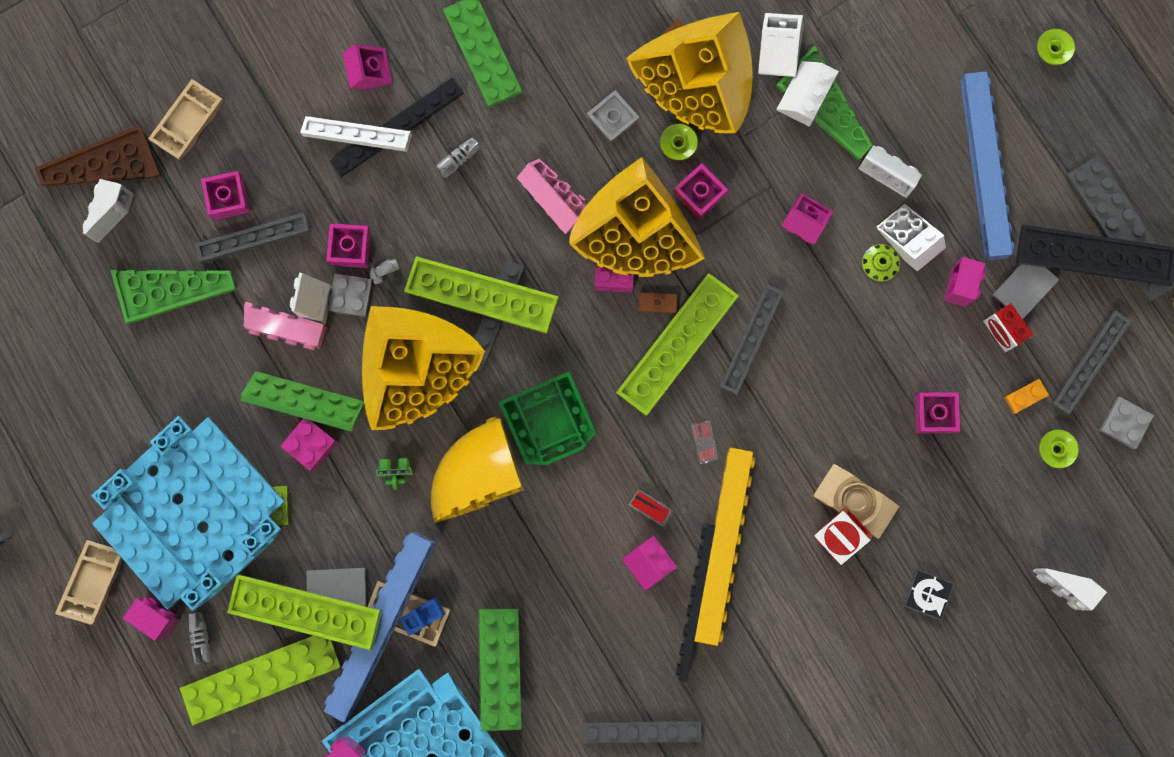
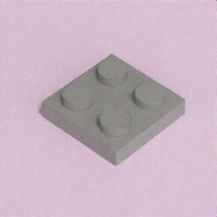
M616 90L587 113L588 118L610 143L628 130L640 118Z
M334 274L328 311L367 317L373 280Z
M1119 396L1114 401L1099 431L1132 449H1137L1154 415Z

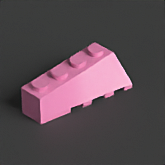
M540 159L532 161L526 165L517 179L534 197L535 201L541 205L547 215L553 219L560 230L565 234L572 231L576 220L587 205L584 202L586 199L581 195L577 196L570 190L571 186L567 182L558 180V175Z
M245 302L244 328L249 330V334L260 336L261 333L274 341H278L279 338L286 340L285 343L296 346L297 343L303 344V348L313 351L315 348L321 349L327 330L324 324L300 317L294 319V316L283 312L276 314L275 311L263 306L261 309H257L249 302Z

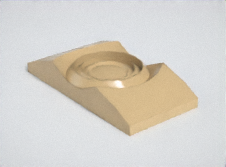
M191 79L148 139L180 160L196 144L203 129L213 121L223 99Z
M835 464L832 465L813 497L837 513L846 506L877 539L881 537L900 507L882 493L871 488L856 476Z
M89 540L86 541L55 612L56 615L94 626L105 607L108 593L118 576L123 559L114 548Z
M377 582L368 607L376 605L378 601L377 594L382 587L384 588L386 583ZM412 594L401 617L430 600ZM442 606L446 613L444 616L410 636L407 634L400 619L394 631L436 647L451 609Z

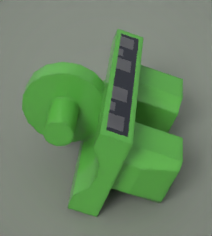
M409 458L398 459V469H392L391 459H380L379 470H376V476H392V479H385V484H392L393 490H398V484H405V478H398V476L414 475Z

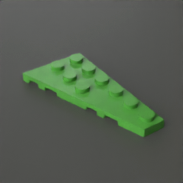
M815 45L798 62L797 70L802 61L825 64L824 60L819 56ZM784 76L777 83L776 87L785 94L793 77ZM834 80L814 121L859 161L873 145L862 126L857 122L854 112L849 108L846 98Z
M110 270L126 324L141 321L237 290L231 271Z

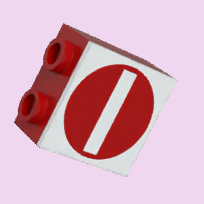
M1012 303L983 321L1004 352L1013 349L1034 335Z
M845 506L824 524L814 536L818 544L829 551L831 558L842 565L866 545L873 535Z

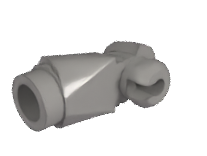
M387 259L375 268L372 266L370 279H373L374 284L382 283V276L399 270L396 259Z

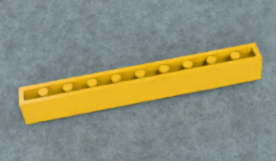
M736 448L728 449L714 524L716 526L694 640L696 642L718 646V642L723 640L724 630H721L722 622L725 623L727 618V611L724 609L725 604L730 601L731 591H728L729 583H733L734 572H731L732 565L736 564L738 557L735 548L736 545H740L741 533H738L739 526L744 524L745 514H742L743 506L746 507L748 502V495H745L746 488H750L752 476H749L750 468H754L755 457H752L753 452Z

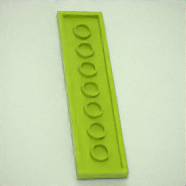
M417 256L415 257L404 290L409 295L545 334L549 332L559 301V297Z
M708 273L616 394L647 416L739 295Z
M236 575L227 613L373 650L382 610L244 575Z
M311 636L179 689L193 726L342 666L333 640Z

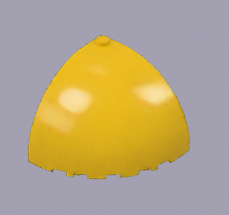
M740 12L703 19L672 30L643 45L626 58L636 79L639 78L646 87L644 89L647 94L650 93L657 100L656 103L666 112L669 110L677 115L676 118L688 125L692 123L699 126L701 130L705 128L714 130L715 133H736L741 127L750 104L753 72L750 45Z
M643 157L616 175L590 200L576 220L570 235V245L580 255L597 263V266L601 268L606 267L622 275L637 274L639 277H651L654 274L665 273L666 275L680 268L686 269L705 259L699 242L680 208Z
M371 306L362 356L363 396L371 430L396 428L395 425L406 422L409 425L422 416L426 418L437 412L436 408L445 402L447 404L458 395L457 392L470 382L468 379L472 373L477 371L485 353L484 349L467 332L439 317L404 308Z
M492 417L485 420V424L459 438L442 458L435 472L431 489V510L435 524L489 506V502L524 491L518 473L519 469L501 418Z

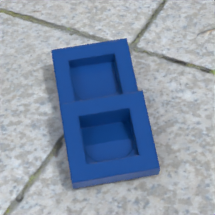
M437 597L399 619L410 636L446 613Z

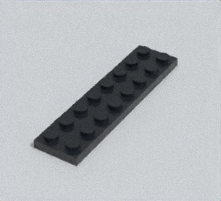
M1022 225L1016 263L1172 286L1174 278V247Z

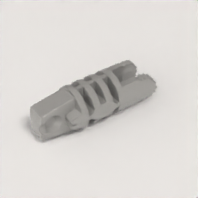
M474 138L460 144L459 148L454 149L450 153L451 155H447L437 164L436 167L441 171V175L444 178L450 176L459 168V165L462 166L463 163L467 162V158L470 159L479 150L480 145Z
M202 612L189 614V633L191 632L192 654L196 665L203 661L210 662L212 660L210 644L208 643V632L206 631L207 626Z

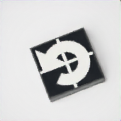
M916 569L903 606L942 620L954 583Z

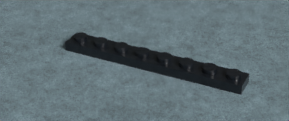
M452 77L380 127L411 131L464 93ZM354 144L330 160V163L342 178L384 148Z
M706 524V528L702 527L700 539H704L703 546L698 548L697 558H700L699 566H695L693 575L696 578V584L691 586L690 597H693L692 605L688 604L686 616L689 617V622L684 624L683 636H686L685 643L680 645L679 650L682 660L681 664L677 663L675 675H678V680L685 682L688 679L716 526L712 524Z

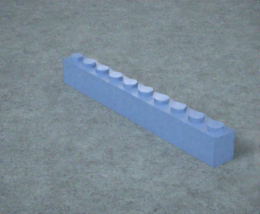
M987 72L966 73L960 79L984 259L985 261L1007 259L1013 255L1014 243L1010 238L1012 227L1008 223L1009 207L1005 203L1007 192L1002 181L1004 171L1000 167L1001 151L998 150L997 146L999 135L998 132H995L996 115L993 114L992 110L994 99L993 96H990L991 79L988 78Z
M411 532L405 537L403 541L404 548L395 557L394 562L396 564L393 570L391 569L388 572L384 588L382 587L377 594L378 601L376 605L371 607L382 610L373 650L352 646V654L342 666L343 673L334 682L333 687L335 689L325 701V713L343 723L351 720L437 542L417 532Z

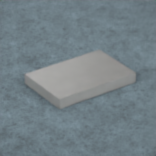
M1020 264L992 294V297L1003 307L1012 303L1023 319L1059 279L1045 267Z
M366 568L306 571L307 592L367 606Z

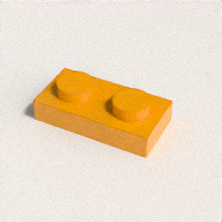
M1037 379L1004 398L1013 414L1049 396L1041 380Z

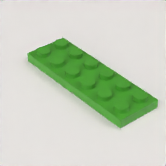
M462 0L444 8L445 17L488 108L522 94L520 85L480 1Z
M255 371L241 394V401L351 432L365 407L362 400Z
M479 609L480 731L521 730L518 609Z

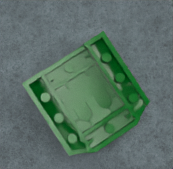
M569 371L498 402L525 464L549 465L583 450L596 434Z

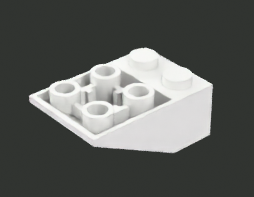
M765 13L758 74L796 77L804 29L803 15Z
M99 179L98 184L94 188L95 195L88 207L89 214L87 220L83 223V234L98 243L129 212L134 196L122 184Z
M906 204L902 205L876 227L903 260L916 271L920 270L946 248L944 235Z
M299 273V277L294 282L295 296L290 300L291 311L300 318L326 325L332 286L306 274Z
M1051 569L1033 570L1037 574L1036 578L1044 584L1048 583L1052 587L1051 590L1057 596H1063L1067 599V604L1075 610L1092 611L1107 593L1089 578Z

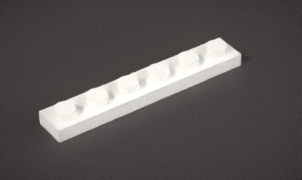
M308 116L305 117L300 132L304 137L405 152L408 150L412 137L410 131Z

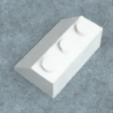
M802 61L796 72V77H793L776 110L810 127L839 71L823 63Z
M874 145L858 168L905 198L913 191L922 176L915 167L907 166L902 163L903 161L900 158L892 157L886 153L884 148Z

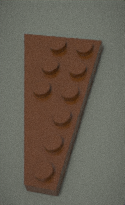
M140 125L35 168L40 183L44 187L99 182V179L118 181L162 177L143 128Z

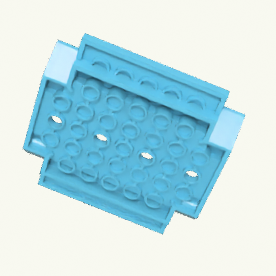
M178 415L150 441L152 447L128 469H119L91 495L102 509L106 510L92 524L167 610H170L182 599L194 611L216 596L236 575L272 544L281 528L272 520L271 516L285 503V500L211 418L207 417L192 431L187 423ZM153 466H157L159 470L156 476H151L150 469ZM182 494L183 502L178 505L175 503V496ZM202 522H206L209 526L205 533H202L199 528ZM228 550H231L234 554L231 561L225 559V553Z
M420 668L322 740L327 750L331 753L330 747L341 737L344 739L350 736L367 751L363 757H427L430 753L435 754L437 757H508L495 737L492 738L488 731H480V719L470 707L471 703L449 672L431 685ZM462 729L469 730L470 738L468 740L460 738L459 733Z

